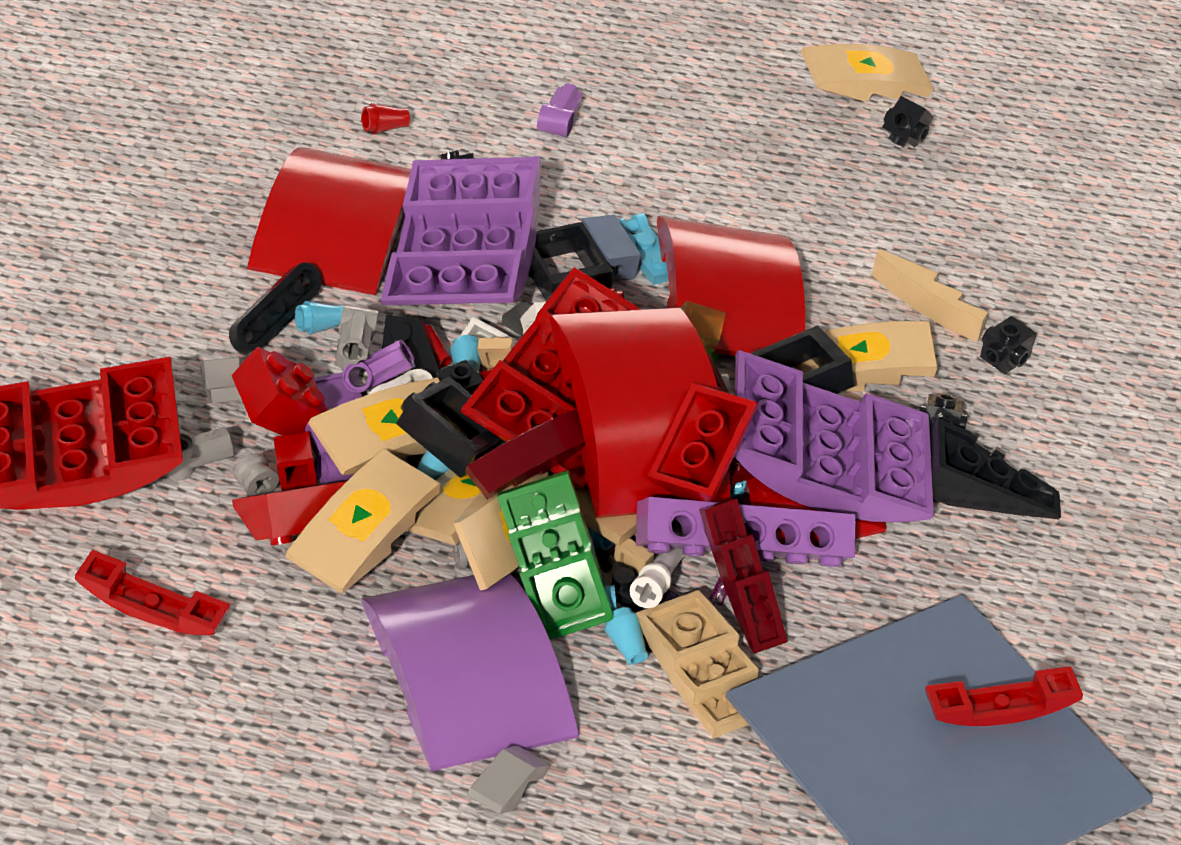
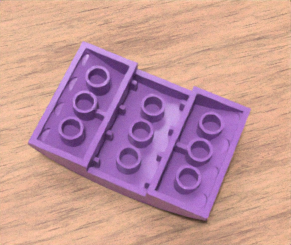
M540 156L413 160L403 202L405 219L397 252H392L381 304L514 303L520 297L525 287L533 258L540 202Z
M738 350L735 368V396L756 401L758 407L735 453V457L756 479L777 493L799 504L823 512L855 514V519L913 522L930 520L933 517L928 413L868 393L859 402L803 383V371Z
M511 574L506 575L488 589L481 591L474 575L362 598V605L383 656H388L408 704L407 714L430 771L496 757L502 749L520 746L527 750L578 738L579 733L570 697L550 639L529 597Z

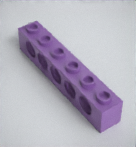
M647 497L638 501L636 546H647L649 553L658 554L670 553V548L683 549V555L704 556L705 551L712 552L699 509L716 504L717 502ZM739 504L744 525L749 528L751 535L754 537L760 562L774 561V557H785L788 564H807L808 559L820 560V566L840 567L842 566V561L855 557V514ZM673 519L679 521L682 525L683 532L681 537L677 536L672 530L671 523ZM777 528L781 529L785 534L784 545L776 539L775 532ZM811 531L815 532L819 538L818 547H815L810 541Z

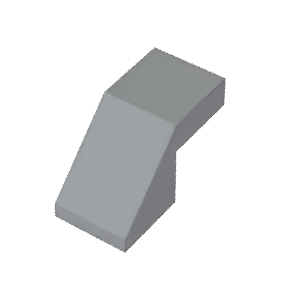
M238 357L200 361L208 403L242 400L231 376L239 367Z
M520 746L502 749L473 783L467 795L498 814L514 811L528 782L543 779L550 764Z

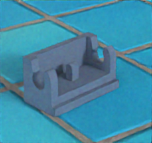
M615 214L582 218L583 224L609 265L617 269L613 271L612 280L635 279L641 254Z

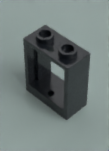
M583 222L539 230L536 233L529 274L545 301L550 298L570 271L552 275L543 261L544 258L575 252L585 267L579 269L580 271L607 288L612 286L613 269Z
M818 325L750 353L788 367H794L812 359L819 368L803 374V383L835 394L854 387L851 359Z
M448 377L438 383H430L418 394L415 392L411 393L401 405L403 412L396 424L458 477L462 478L467 475L465 470L468 464L506 443V441L460 412L472 395L451 377ZM437 408L439 411H441L445 416H447L451 421H453L457 426H459L463 431H465L469 436H471L472 439L469 440L466 436H464L460 431H458L453 425H451L447 420H445L433 409Z

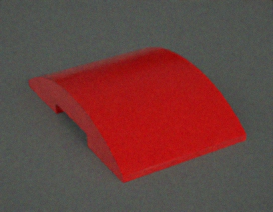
M305 147L296 148L284 162L269 193L255 234L247 269L283 276L292 267L307 262L315 266L319 271L322 281L321 285L376 296L390 262L395 239L405 217L403 202L411 169Z
M658 216L657 229L661 262H666L670 289L667 308L682 309L695 327L706 352L715 350L714 353L736 356V353L740 350L750 354L805 331V295L802 271L796 249L788 237L779 234Z
M573 267L538 311L535 321L504 360H499L464 404L460 412L508 442L536 426L577 409L571 383H564L550 324V316L641 309L576 267ZM579 451L550 471L558 474L569 470L573 485L582 491L588 485L581 452Z
M681 308L551 315L549 319L564 383H571L585 440V446L580 452L596 518L637 515V502L647 497L680 499L649 480L647 475L691 384L695 383L719 390L704 345L687 315ZM730 466L714 500L706 502L719 503L730 499Z
M171 356L100 368L101 379L35 391H31L29 381L0 386V508L27 510L82 506L101 502L139 489L183 462Z

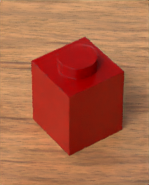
M309 431L273 437L281 491L317 486Z

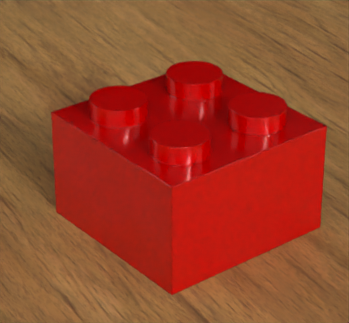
M257 346L231 375L251 423L277 434L289 435L305 432L310 418L328 411L324 403L325 397L319 391L313 379V371L307 365L294 363L276 351L269 352Z

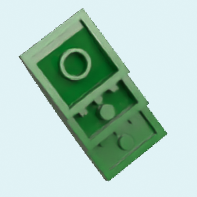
M569 470L499 492L497 498L509 530L508 536L520 567L519 574L549 639H555L611 621L614 618L612 606Z

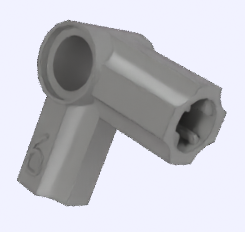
M344 304L338 332L340 340L335 355V365L341 368L342 371H344L348 364L357 365L359 361L367 359L374 336L378 311Z
M224 427L194 436L180 433L183 462L163 476L170 480H185L193 474V468L233 456V444L230 434Z

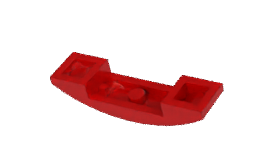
M93 549L75 574V580L81 586L116 610L128 616L179 633L214 635L230 609L229 603L199 591H195L192 597L188 598L126 573V562Z
M1071 666L1035 671L1033 681L970 690L965 689L963 681L928 685L925 687L935 719L962 726H993L1027 721L1064 709L1083 698V692Z

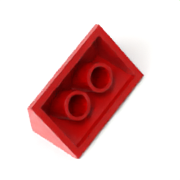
M692 383L647 475L648 479L682 500L705 502L714 500L758 407V403Z

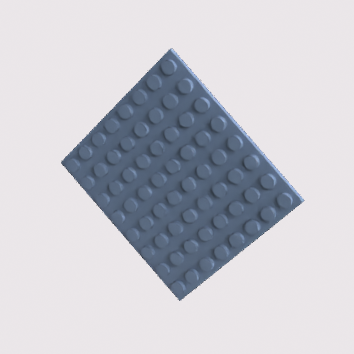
M963 594L726 692L725 697L849 845H1065L1153 801V796L1069 707L1042 717L1006 725L962 726L935 719L925 692V687L928 685L963 681L965 689L970 690L1033 681L1035 673L1029 664Z

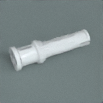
M670 548V553L658 554L653 563H649L641 569L639 576L630 586V596L634 603L643 608H653L659 604L663 598V593L671 586L672 572L685 556L683 555V549Z

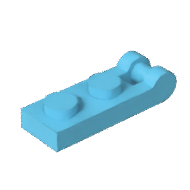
M645 214L633 215L631 219L626 221L623 218L618 219L641 254L638 267L652 285L667 282L666 262H661L659 238L649 227Z

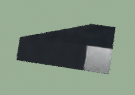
M939 418L934 422L930 433L934 500L948 506L1057 520L1061 518L1059 491L1028 470L1020 469L1017 471L1003 460L1004 454L996 449L991 453L977 444L978 437L970 431Z

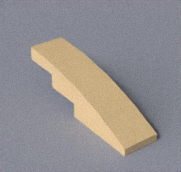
M879 249L877 251L872 276L895 296L926 317L975 342L979 341L983 335L988 315L987 311L961 301L963 292L937 282V272Z

